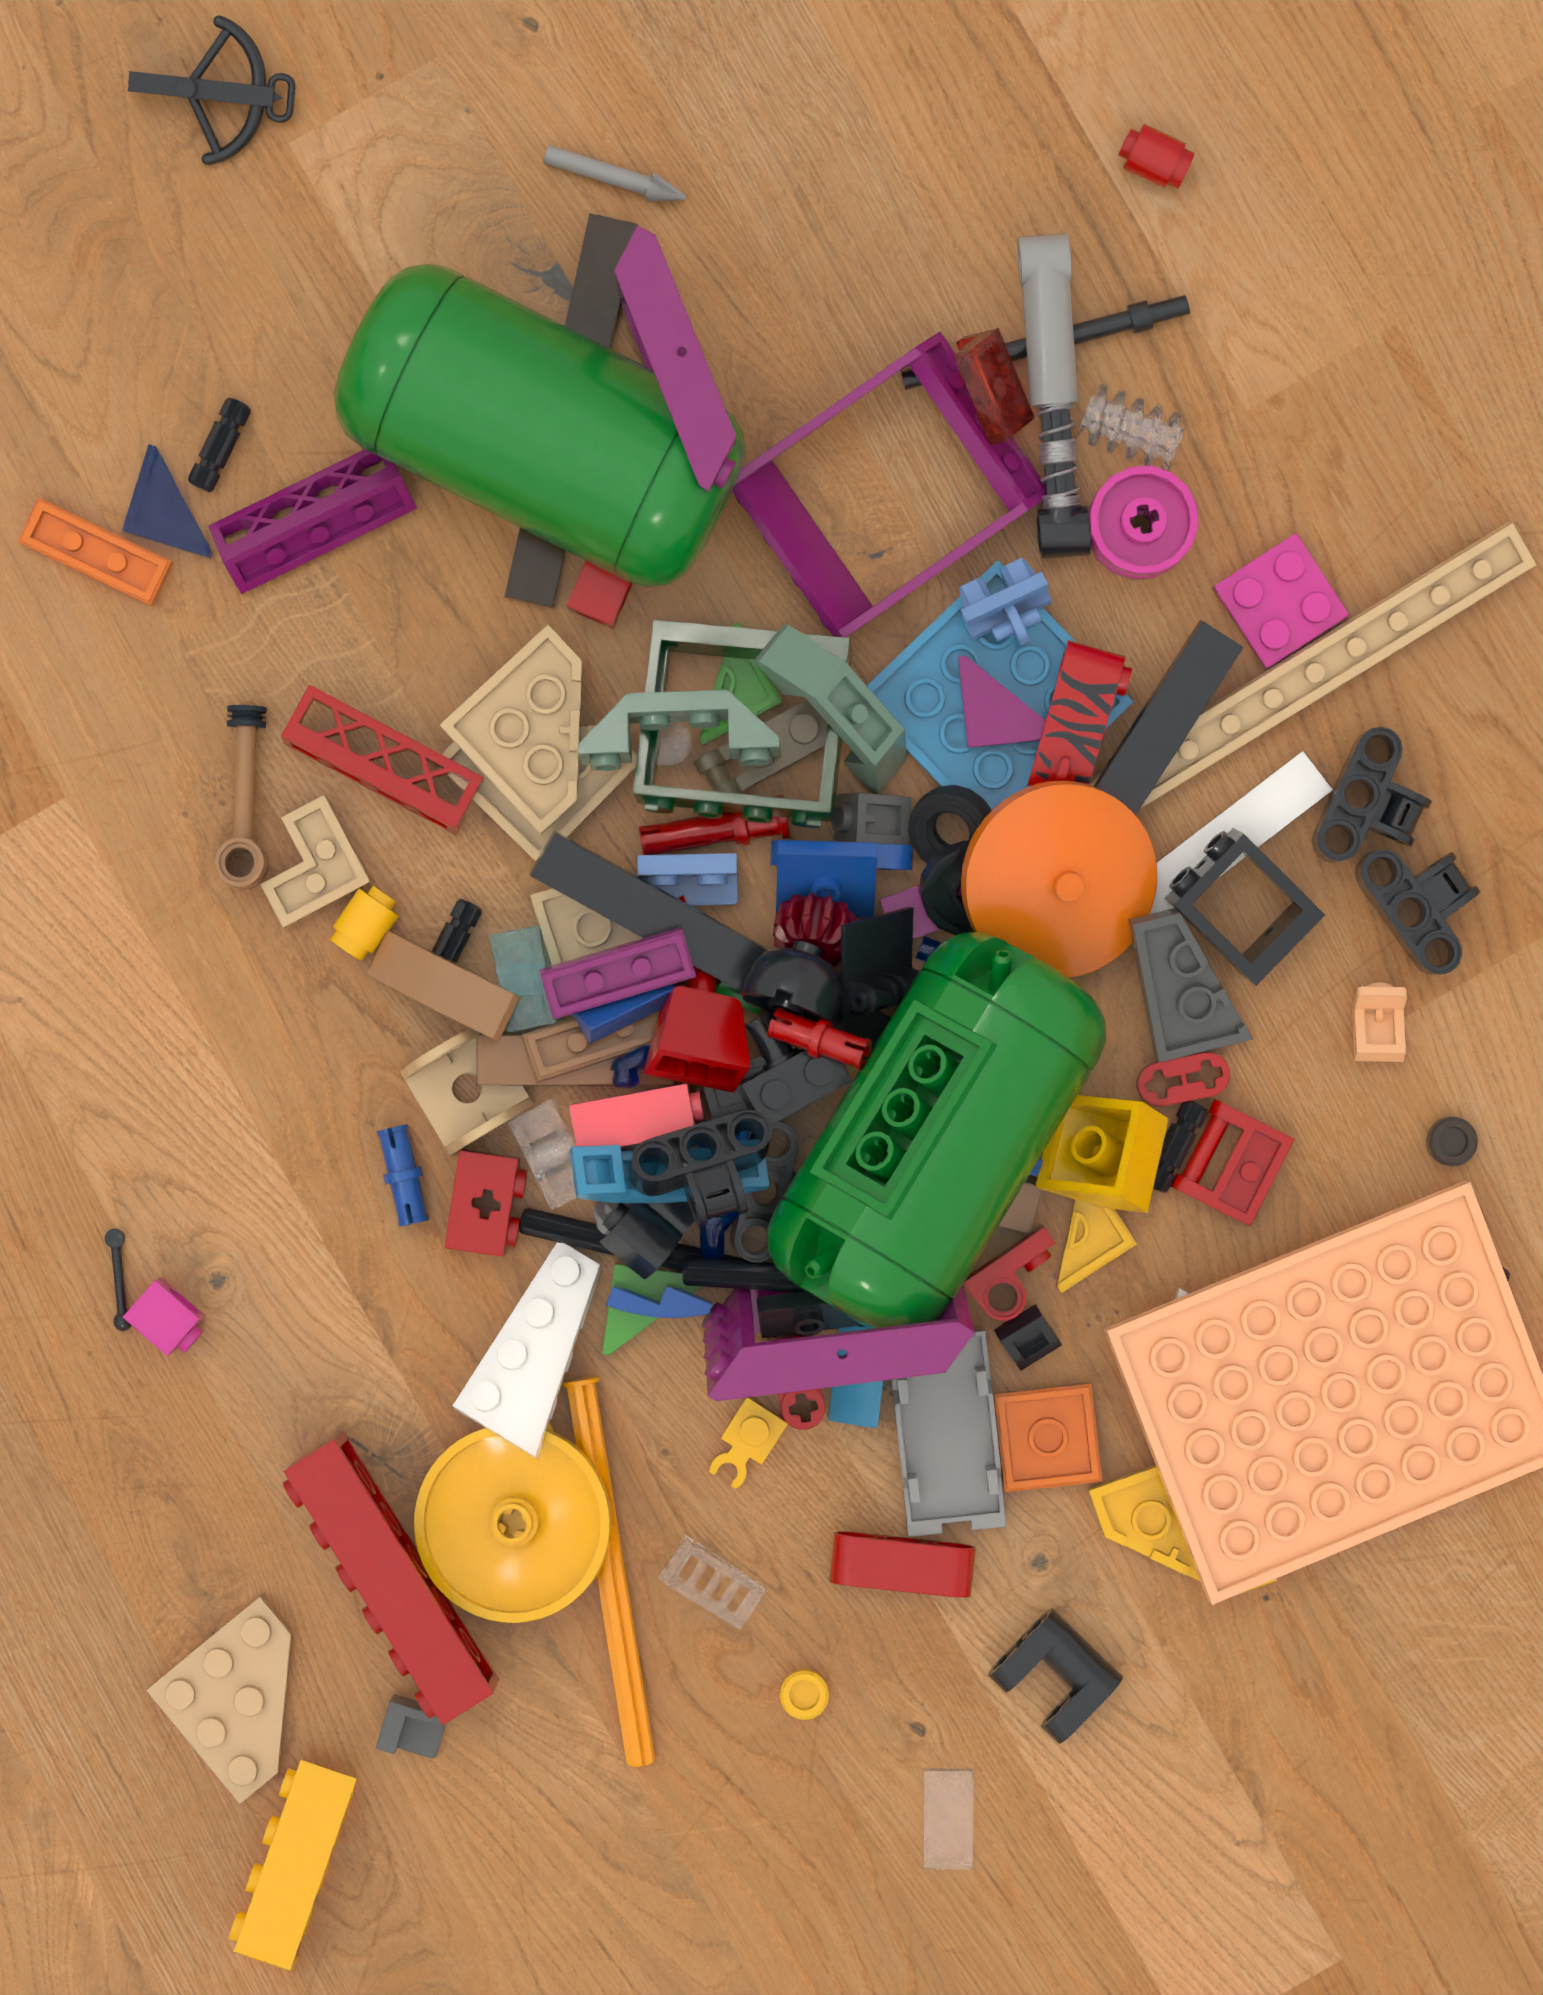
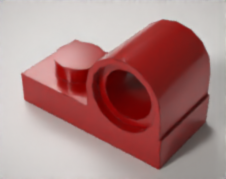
M1040 1225L1030 1234H1027L969 1274L964 1285L991 1318L999 1321L1011 1320L1023 1311L1026 1304V1291L1014 1272L1022 1266L1027 1272H1030L1043 1264L1052 1256L1048 1248L1056 1243L1046 1228ZM998 1283H1008L1015 1290V1300L1006 1309L994 1308L989 1303L988 1294L990 1289Z

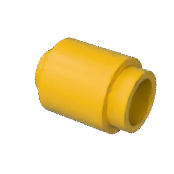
M372 886L368 893L358 888L333 924L336 930L330 937V940L356 959L362 961L368 952L371 954L375 952L387 930L389 931L398 919L399 915L392 910L397 902L375 886Z

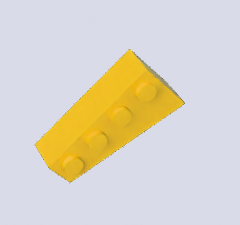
M300 1760L297 1770L288 1768L279 1792L280 1797L287 1799L280 1818L271 1816L262 1844L270 1846L264 1865L254 1864L245 1891L253 1894L247 1913L238 1910L228 1938L237 1942L234 1948L236 1954L293 1973L298 1959L296 1954L299 1945L307 1933L313 1915L316 1896L319 1895L331 1860L330 1855L338 1841L357 1785L356 1778Z

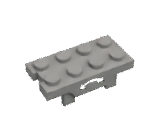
M985 1329L975 1330L973 1336L946 1373L891 1379L908 1537L943 1533L942 1523L971 1521L972 1530L1006 1527Z

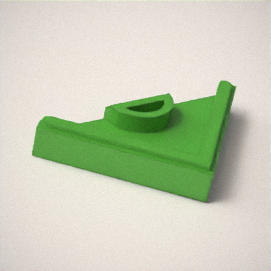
M739 622L732 625V627L742 628ZM723 657L714 690L730 691L756 716L783 702L772 681L754 662L755 659ZM728 720L719 721L718 727L702 729L699 738L702 745L704 746L728 733Z
M615 1263L612 1288L616 1284L659 1302L667 1284L690 1293L701 1287L685 1285L682 1280V1272L657 1269L644 1280L625 1264ZM609 1306L602 1354L610 1355L657 1320L658 1317L633 1314Z

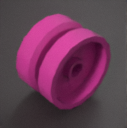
M1155 466L1129 467L1111 476L1096 493L1088 511L1091 550L1096 560L1112 574L1130 580L1153 579L1172 570L1192 547L1198 530L1197 504L1188 486L1172 472ZM1137 516H1143L1149 522L1148 531L1144 534L1141 533L1140 527L1133 529L1131 525L1132 520Z

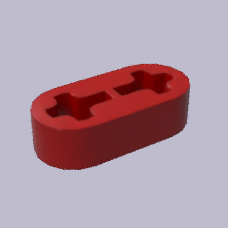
M1201 1052L1146 1065L1139 1072L1136 1087L1140 1097L1146 1103L1154 1106H1167L1221 1093L1227 1087L1230 1080V1069L1227 1062L1220 1055L1211 1052ZM1208 1060L1211 1067H1219L1220 1076L1213 1078V1087L1206 1088L1203 1081L1187 1083L1186 1074L1201 1070V1061ZM1156 1070H1160L1163 1077L1179 1076L1180 1079L1179 1085L1170 1086L1165 1089V1097L1158 1098L1155 1091H1147L1146 1082L1153 1080V1072Z

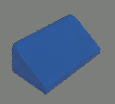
M670 984L573 1013V1016L589 1044L661 1010L671 990L676 986L675 984Z

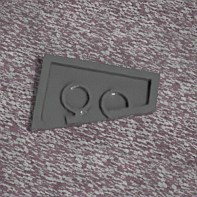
M1176 908L1128 920L1154 1057L1159 1063L1253 1040L1187 923Z

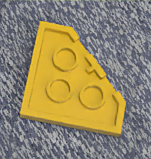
M1156 1465L1088 1488L1099 1523L1106 1538L1200 1581ZM1277 1578L1269 1582H1266L1262 1585H1259L1257 1587H1254L1252 1589L1277 1581Z

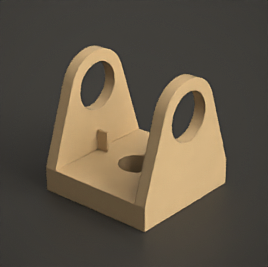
M471 1028L423 1054L400 1071L450 1156L535 1106L524 1086H482L479 1098L471 1103L462 1102L456 1097L454 1093L456 1079L463 1074L476 1076V1037L486 1036Z

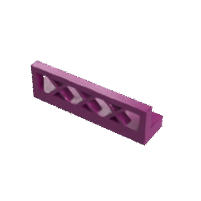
M364 449L209 525L208 528L222 562L238 590L243 594L417 509V506L397 466L377 454ZM383 460L386 468L368 477L360 476L364 469ZM331 485L338 486L333 494L325 498H316L321 490ZM286 507L293 508L290 515L280 520L272 519L276 512ZM243 528L249 529L245 537L229 545L227 544L225 537Z

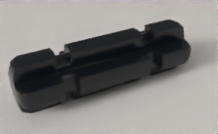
M230 397L224 401L219 415L222 417L219 422H214L198 455L202 459L199 464H194L188 476V481L193 486L206 492L214 490L220 477L217 472L219 468L224 469L240 436L238 428L239 426L244 427L251 413L250 408L245 403Z
M465 899L457 900L450 914L453 918L450 923H445L432 951L457 963L471 935L468 933L470 927L475 928L482 914L481 908Z
M1192 1100L1182 1102L1176 1114L1179 1119L1176 1124H1171L1164 1138L1153 1189L1159 1192L1166 1193L1175 1178L1172 1175L1175 1168L1180 1169L1196 1137V1134H1194L1196 1127L1201 1128L1207 1116V1109Z

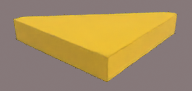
M1074 1200L1056 1284L1060 1293L1137 1245L1115 1209L1103 1208Z

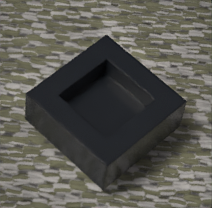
M1036 1304L994 1329L1000 1342L1020 1371L1062 1346L1057 1334Z

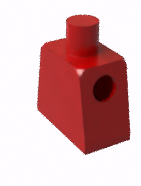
M695 972L696 977L687 979L686 987H673L661 1007L646 1060L644 1074L734 1093L750 1068L742 1003L735 997L716 994V978L706 972Z

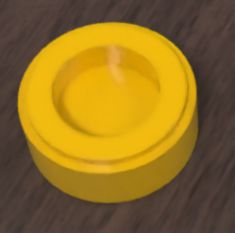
M802 1668L792 1671L784 1678L780 1687V1701L784 1710L790 1716L800 1720L813 1719L820 1715L828 1704V1685L823 1676L818 1672Z

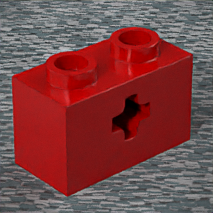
M468 1149L459 1150L445 1248L504 1257L507 1246L516 1247L520 1218L512 1217L514 1198H524L528 1173L527 1169L519 1168L521 1157ZM486 1189L493 1190V1199L501 1202L500 1209L492 1210L489 1217L482 1216V1207L475 1205V1198L484 1196Z

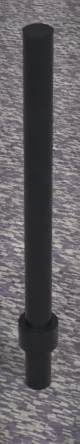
M1183 295L1149 305L1145 300L1127 305L1126 311L1074 324V345L1132 330L1136 334L1153 329L1154 323L1190 314L1187 297ZM1026 337L958 355V358L969 373L1023 359L1027 356ZM911 368L901 371L905 390L922 386Z

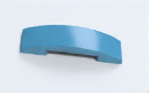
M760 1139L737 1140L740 1144L747 1147L755 1146L761 1142ZM620 1145L571 1147L570 1149L576 1198L611 1203L687 1202L683 1188L659 1196H647L638 1192L630 1181V1167L634 1151H621ZM689 1148L688 1150L689 1155L698 1161H707L714 1156L709 1148ZM766 1158L754 1167L738 1171L745 1194L765 1190L770 1186ZM654 1159L646 1160L640 1165L646 1174L652 1176L660 1175L666 1171L664 1164Z

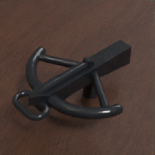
M221 15L214 17L213 24L222 29V31L190 77L129 71L128 91L188 98L212 151L202 155L201 160L205 165L223 162L245 148L259 128L264 106H266L268 118L277 123L288 121L294 112L296 86L293 78L285 73H276L271 76L266 86L265 66L257 45L243 28ZM230 35L240 44L248 58L252 75L251 84L200 79ZM280 80L286 81L288 84L287 107L284 115H276L273 112V102L283 98L274 92L275 83ZM199 99L250 105L243 128L230 143L222 148Z

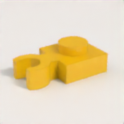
M745 1398L721 1435V1439L730 1444L731 1448L729 1451L719 1453L714 1457L709 1472L715 1475L722 1464H734L738 1472L736 1477L733 1478L731 1486L737 1489L746 1479V1462L748 1459L752 1458L762 1465L788 1423L752 1398Z

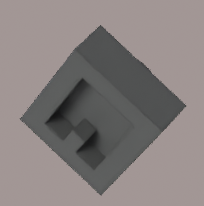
M867 793L838 794L836 797L834 819L831 822L832 829L835 831L834 841L909 845L908 827L911 797Z

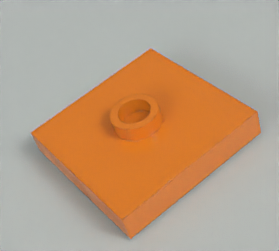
M1091 1382L993 1393L1004 1492L1103 1482Z

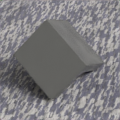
M393 1694L375 1749L395 1754L397 1748L425 1757L434 1758L438 1752L446 1724L442 1726L437 1716L429 1719L418 1701Z

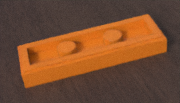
M38 498L18 539L20 544L152 607L173 565L172 561L41 498Z

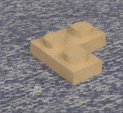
M326 795L281 817L303 862L260 885L283 928L371 883Z

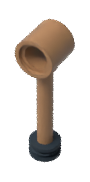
M245 701L239 705L227 706V711L232 712V715H227L232 717V720H227V726L236 728L233 838H228L218 848L214 860L218 876L225 883L241 890L252 889L258 886L265 879L269 868L266 853L257 845V839H252L256 728H266V722L261 721V719L266 718L262 714L267 713V707L255 706L252 702ZM242 850L250 851L254 857L252 871L244 877L233 876L229 869V861L233 854Z

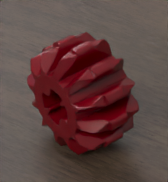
M810 892L808 897L798 894L792 895L790 900L781 902L779 911L776 912L773 930L774 947L792 948L794 941L807 942L823 950L820 958L829 962L832 966H838L839 961H841V925L856 921V914L848 910L846 903L832 901L830 895L824 898L817 897L813 892Z

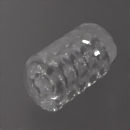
M1101 383L1092 393L1076 438L1084 429L1089 430L1088 444L1094 447L1103 436H1106L1108 453L1112 454L1121 443H1124L1126 460L1130 461L1139 450L1144 451V466H1151L1158 457H1161L1162 469L1169 471L1185 428H1181V413L1173 412L1164 422L1162 421V405L1156 404L1146 415L1144 414L1143 398L1138 397L1127 408L1125 407V391L1119 390L1109 401L1107 400V384Z

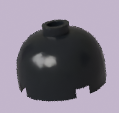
M794 941L792 948H772L762 953L754 961L745 979L741 995H743L742 999L746 1003L766 1013L771 1010L775 1013L777 1008L780 1007L785 1009V1011L818 1022L822 1018L831 1021L832 1025H834L843 991L841 978L832 964L820 958L823 950L807 942Z

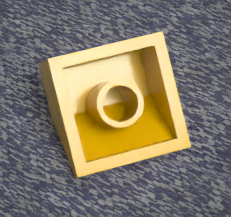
M1077 1095L1043 1151L1041 1159L1043 1162L1035 1187L1103 1208L1148 1213L1169 1119L1144 1102Z

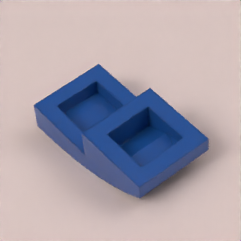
M614 1284L606 1305L643 1316L684 1318L709 1314L713 1301L667 1284L659 1302Z

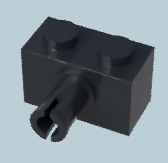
M773 1010L759 1016L767 1033L771 1019L776 1020ZM754 1019L745 1024L766 1064L762 1066L763 1070L741 1081L737 1090L747 1109L762 1113L767 1117L771 1125L852 1082L842 1062L825 1056L816 1059L810 1057L806 1049H792L789 1043L769 1038L759 1019Z

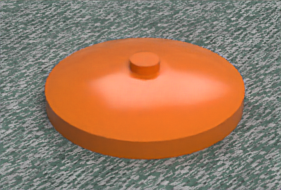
M1050 781L1036 784L1012 794L998 804L976 829L965 854L961 875L963 905L974 932H984L1005 940L1012 946L1048 963L1069 978L1093 972L1107 965L1131 945L1132 936L1128 920L1150 914L1157 887V864L1154 849L1148 833L1139 819L1126 805L1107 792L1094 786L1074 781Z

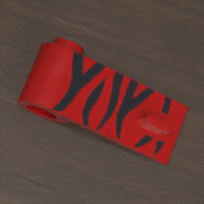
M1067 641L1056 678L1055 690L1027 783L1028 786L1050 781H1074L1090 784L1115 695L1125 696L1130 681L1132 668L1124 666L1125 656L1073 641Z

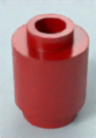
M1143 124L1139 132L1130 128L1118 156L1126 159L1123 166L1124 170L1160 187L1165 188L1168 184L1179 189L1195 153L1185 149L1186 143Z

